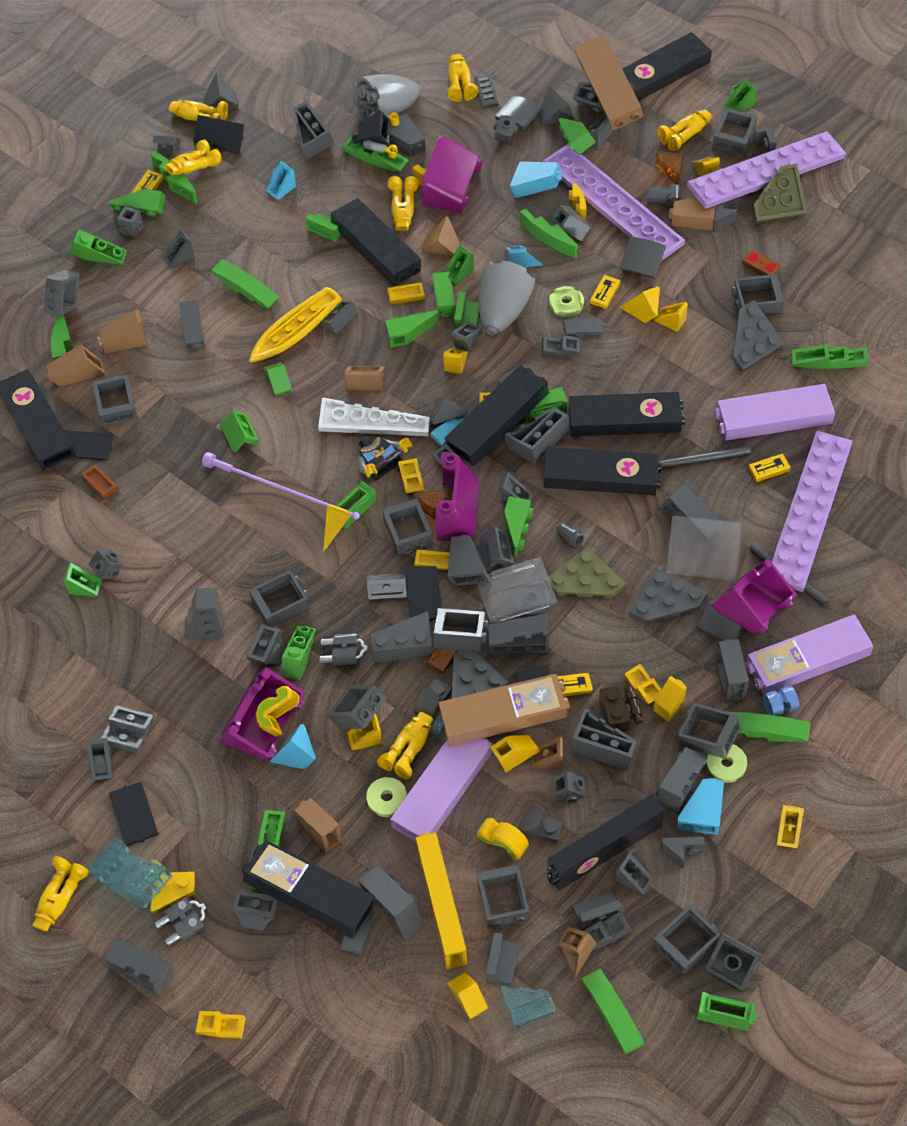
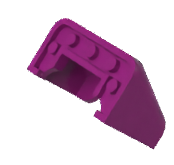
M440 136L422 181L423 205L462 213L464 206L467 207L469 197L466 196V191L473 172H477L478 169L481 170L483 160L480 159V155L447 137Z
M442 452V485L447 484L450 487L453 498L452 500H443L436 506L437 540L451 541V537L470 535L473 539L476 531L480 488L479 479L457 454Z
M767 558L738 579L711 606L716 612L753 634L756 632L761 634L769 628L767 625L769 619L780 608L785 610L793 604L792 599L797 594L771 560Z
M265 667L250 683L221 733L219 741L264 761L272 759L277 752L275 742L279 736L270 735L259 727L256 718L259 704L268 697H277L275 691L281 686H287L298 693V705L276 718L282 731L291 713L295 709L300 710L305 700L303 697L306 692Z

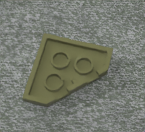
M797 164L780 166L753 205L756 223L807 214Z
M588 547L545 579V584L557 596L572 594L577 595V597L604 596V598H613L625 589L627 584Z

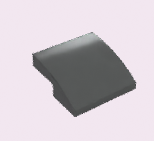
M512 96L495 115V119L499 120L501 115H510L517 119L516 126H519L518 129H525L542 110V107L531 100Z
M631 236L619 268L622 271L637 273L642 277L655 278L666 246L651 240Z
M116 705L108 719L109 725L101 738H108L111 747L139 754L154 716Z

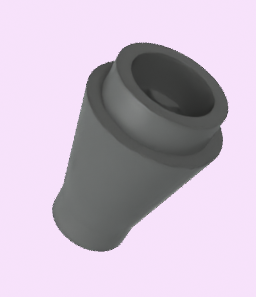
M564 522L557 526L556 531L560 533L569 546L578 547L582 544L584 535L581 530Z

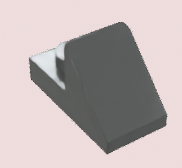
M153 135V142L158 143L157 152L159 154L172 158L180 138Z
M728 202L717 205L713 232H717L736 221L737 210L728 209Z
M470 322L464 323L451 333L454 345L470 352L473 340L482 334L483 328Z
M509 472L503 474L498 486V490L503 493L501 503L507 504L509 496L531 500L533 493Z
M435 679L429 688L424 687L422 689L414 712L417 714L423 712L434 718L439 711L438 702L447 700L452 693V687Z
M108 738L87 740L92 781L113 778L110 757L112 751Z
M544 810L523 813L519 830L524 835L558 843L563 827L562 821L544 817Z
M704 837L662 838L660 848L664 854L681 868H684V853L688 855L703 853Z

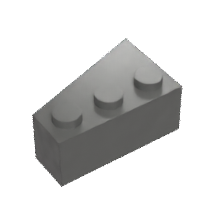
M307 100L292 108L305 160L334 145L330 131Z
M552 408L535 417V421L527 425L522 424L519 426L520 429L515 432L504 434L507 449L536 464L546 454V447H554L570 431L568 415L556 408Z
M428 611L372 633L371 641L374 663L430 657L432 655Z
M585 708L572 738L571 753L629 771L635 755L637 741L619 729H613L606 724L605 720L596 718L590 714V710Z
M685 747L682 753L679 752L674 761L675 764L668 770L665 779L655 794L658 796L657 800L663 808L677 815L680 814L706 768L708 757Z
M377 865L358 880L362 890L375 896V907L379 911H383L390 918L388 922L392 926L395 924L398 926L401 937L405 941L425 926L417 908V899L412 893L408 895L404 886L399 881L395 882L387 869L384 871Z

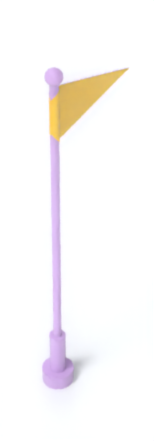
M207 452L202 459V465L207 468L215 466L228 472L233 471L326 506L323 552L350 516L355 520L360 517L358 512L352 513L233 468V465L216 459L215 454Z

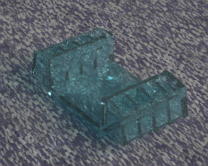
M116 837L112 839L87 868L90 875L107 888L145 909L162 887L166 885L167 881L172 878V874L164 865L155 859L149 862L130 851L122 840Z

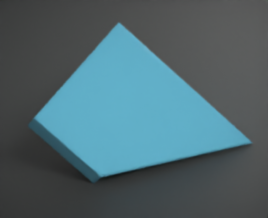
M280 161L279 165L273 169L270 183L265 191L277 200L281 199L296 187L294 170Z
M522 245L505 248L507 261L516 263L524 268L543 265L530 255Z
M300 724L290 734L275 756L270 760L271 763L306 769L316 759L304 724Z

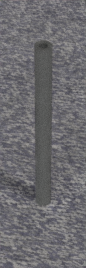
M750 447L663 460L661 468L751 454Z
M753 543L750 546L749 550L765 561L769 558L772 562L773 557ZM806 583L804 591L825 606L829 599Z

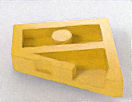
M195 872L153 873L151 913L156 914L158 910L168 905L172 906L181 899L194 895Z

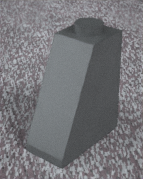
M407 113L399 116L398 126L390 124V145H395L397 149L409 156L426 150L424 136Z
M197 300L179 302L187 348L193 350L200 349L201 346L205 345L198 302Z
M470 535L451 537L447 577L453 586L490 583V577Z

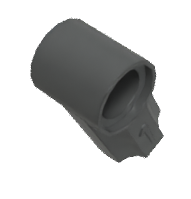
M671 184L667 188L648 187L647 202H661L673 208L674 201L681 200V187Z

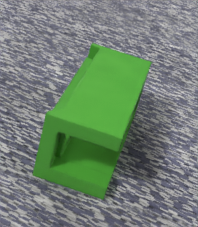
M450 271L432 273L438 317L454 316L456 306Z
M562 387L549 390V394L524 417L525 422L552 408L567 412L568 401Z
M361 481L336 506L346 510L360 496H363L348 510L352 513L358 512L361 516L377 501L376 491L364 481ZM350 516L343 528L347 529L355 519Z
M702 992L697 1019L749 1031L750 1025H755L757 1012L753 1011L754 1003L749 1004ZM710 1004L742 1011L745 1014L744 1017L710 1010L709 1008Z

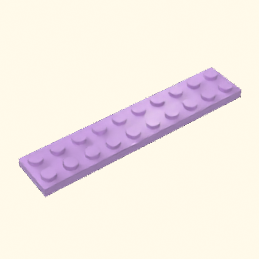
M826 131L690 180L687 183V187L702 206L707 209L766 187L780 166L797 164L800 175L845 158L846 152Z
M568 144L544 160V162L558 163L559 169L562 171L561 180L570 188H572V183H576L581 189L585 200L627 236L643 238L665 245L666 249L662 260L685 245V240L586 157L579 154L576 149L572 151Z
M816 431L772 560L774 566L792 589L804 592L853 440L821 431Z

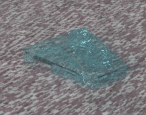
M500 987L515 1028L556 1013V1008L548 990Z

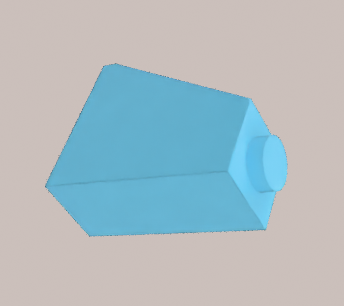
M520 161L510 184L513 197L519 198L556 188L559 180L562 179V171L559 169L558 163Z
M708 778L701 781L678 817L677 830L718 835L724 781H719L716 778Z

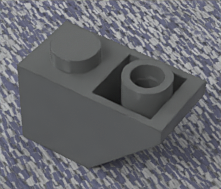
M559 205L550 218L566 233L580 241H584L592 229L569 206Z

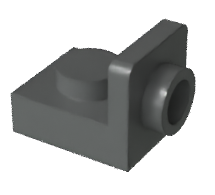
M771 127L754 131V144L763 143V147L768 152L776 150L777 141Z

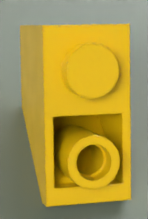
M670 676L654 701L653 711L670 722L684 707L687 690L685 684L681 680Z
M529 735L506 736L490 747L505 773L540 751Z

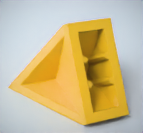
M657 286L644 291L619 308L647 323L658 314L660 288Z
M376 713L364 729H351L347 732L352 750L382 744L381 730Z

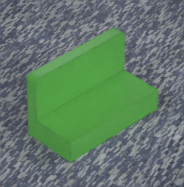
M308 214L305 220L308 230L335 242L341 236L338 226L332 224L330 218L321 214H316V216Z
M459 292L454 330L466 322L477 325L479 302L466 301V292Z
M232 410L220 424L234 452H237L244 443L255 445L259 441L246 413Z

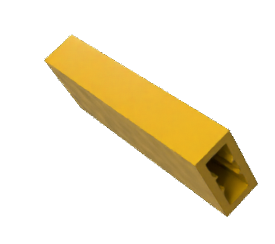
M423 833L416 837L417 855L446 970L467 965V950L437 834Z

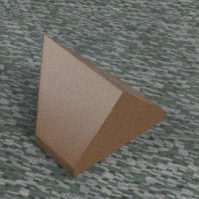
M448 216L426 236L422 248L423 252L453 257L460 242Z
M561 733L547 743L538 746L540 751L531 757L532 769H562L563 738Z
M568 926L557 945L561 947L575 980L596 942L590 934Z

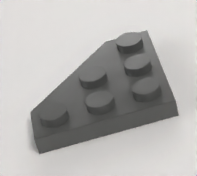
M755 300L738 310L731 358L742 372L785 343Z
M655 568L630 610L629 616L648 624L656 619L664 617L667 619L679 616L683 612L698 611L707 597L708 591Z
M459 650L454 654L451 699L508 685L509 682L477 652Z

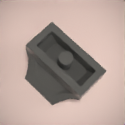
M262 624L246 656L247 660L263 665H279L287 648L281 639L280 629Z
M237 890L232 910L238 916L241 927L263 931L269 921L275 918L279 900L266 894Z

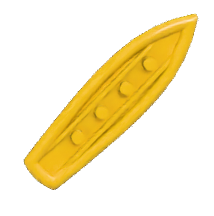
M326 287L286 313L263 333L252 350L249 362L253 363L271 358L296 344L342 301L340 295Z

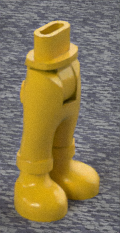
M462 54L451 55L448 67L450 87L447 90L448 97L455 102L462 100L459 80H461L465 101H470L476 97L478 88L475 84L471 83L470 71Z
M179 100L178 102L172 101L169 106V112L175 113V116L182 117L185 120L196 122L198 115L226 120L228 104L225 101H221L217 108L199 102Z
M707 110L697 111L684 117L671 128L661 125L657 128L658 138L663 145L667 144L668 149L676 151L683 143L708 125L713 116Z
M201 140L196 144V151L178 155L171 159L168 164H165L164 168L171 175L188 174L197 169L220 164L221 154L216 149L210 151L208 142Z
M392 176L388 179L387 185L393 192L391 203L393 224L395 225V230L407 231L409 230V225H411L414 213V192L419 187V180L414 176H409L405 179L404 202L402 203L403 182L401 178Z
M419 712L417 717H413L412 721L403 728L393 745H391L389 752L379 756L377 760L379 767L386 771H391L394 767L398 777L409 780L412 776L410 762L414 760L415 755L423 747L428 737V732L431 729L430 724L433 718L423 712ZM408 745L407 749L402 754V757L396 763L397 757L401 754L404 747Z
M54 856L52 860L56 874L53 875L51 882L40 897L34 915L35 920L32 924L34 928L44 932L48 931L50 925L55 924L54 920L63 913L78 886L77 883L85 879L89 873V870L77 863L71 865L67 860L59 856ZM70 873V876H69V878L66 880V882H65V884H64V887L62 888L61 892L58 894V892H59L61 886L63 885V883H64V881H65L66 876Z

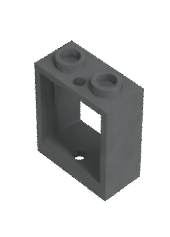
M725 108L713 135L712 148L744 156L756 128L757 116ZM726 122L748 128L744 138L721 132Z
M62 270L46 278L44 313L61 316L77 307L80 273Z
M777 274L735 279L734 286L731 287V294L736 299V311L746 305L743 302L741 293L769 289L772 301L757 302V305L764 315L782 313L784 299Z
M128 374L92 382L102 427L138 419ZM126 388L129 399L128 404L103 409L100 398L101 393Z
M418 498L382 509L383 521L397 555L408 554L413 550L427 548L433 544V533ZM418 515L425 532L399 540L393 523Z
M291 570L249 590L251 601L267 626L273 627L309 609L308 601L310 596L306 589L302 590L300 579L297 575L294 576ZM291 586L299 600L271 613L263 598Z
M438 608L434 629V648L481 652L482 644H486V632L488 630V620H485V612ZM445 626L477 628V633L445 631Z
M725 639L718 644L715 660L725 702L745 700L749 679L739 639Z
M375 685L348 686L326 716L339 729H364L387 698Z
M694 703L691 710L687 711L686 720L679 727L677 736L683 747L726 759L742 725L739 716L736 714ZM700 719L724 726L716 743L692 737Z
M518 865L477 873V882L487 927L500 928L508 923L520 924L529 919V908ZM515 881L521 910L491 916L485 887Z
M689 905L654 938L653 947L684 976L717 945L721 934L713 923L709 924L704 919V915L700 910L694 909ZM688 920L709 939L689 960L667 940Z

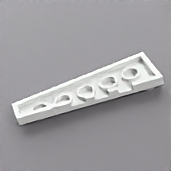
M322 398L318 428L319 431L428 436L430 417L401 413L394 410L382 411L377 407H372L371 409L362 407L361 404L355 403L350 405L345 404L344 401Z

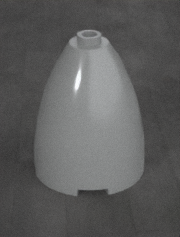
M388 74L359 77L352 88L353 105H357L360 114L358 118L361 121L380 110L388 114V116L394 112L399 116L417 100L420 94V87L416 82L408 78Z
M502 260L501 263L493 264L490 261L485 265L479 288V312L483 328L489 335L499 334L508 328L520 315L533 291L535 277H531L526 273V268L516 263Z

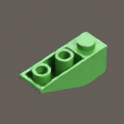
M558 118L561 124L559 128L563 132V136L568 141L567 144L572 151L576 149L581 154L596 143L594 137L583 123Z
M142 189L113 199L108 204L115 211L121 212L125 206L146 213L148 216L156 217V215H162L165 194L158 190Z
M78 229L68 253L83 260L122 265L127 250Z
M427 311L425 313L385 320L390 348L407 345L437 325L438 311Z
M509 496L504 511V522L509 533L514 556L518 557L519 550L523 551L525 543L523 536L528 534L529 524L527 522L528 519H532L534 509L531 508V500Z
M308 626L296 627L282 656L281 677L301 680L315 637V628H309Z

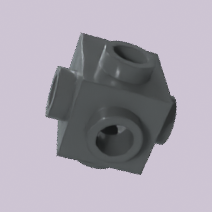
M501 115L500 119L496 120L493 130H496L494 140L510 144L512 136H516L519 126H516L517 119L510 115Z
M124 206L117 217V224L121 233L136 237L138 232L142 230L143 221L139 210Z
M100 549L95 552L89 565L99 578L115 579L120 573L123 563L111 549Z
M566 771L552 778L553 797L563 800L568 804L576 803L577 800L585 797L583 777Z

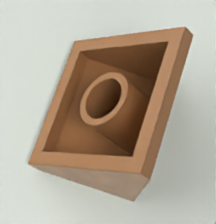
M348 366L345 370L347 390L383 391L384 367Z

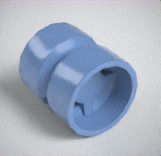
M791 685L780 688L778 692L774 690L763 694V703L768 715L781 716L784 711L790 713L799 710V700Z

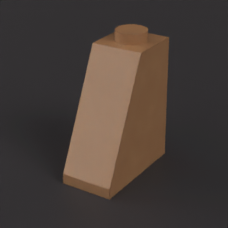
M696 197L674 201V207L670 208L669 219H672L671 226L713 230L716 205L705 209Z
M139 309L99 330L101 337H97L99 346L104 348L105 354L147 345Z
M83 345L77 346L46 365L48 379L60 387L105 374L102 360Z
M312 798L302 801L297 805L296 809H294L296 819L325 854L342 842L339 824Z

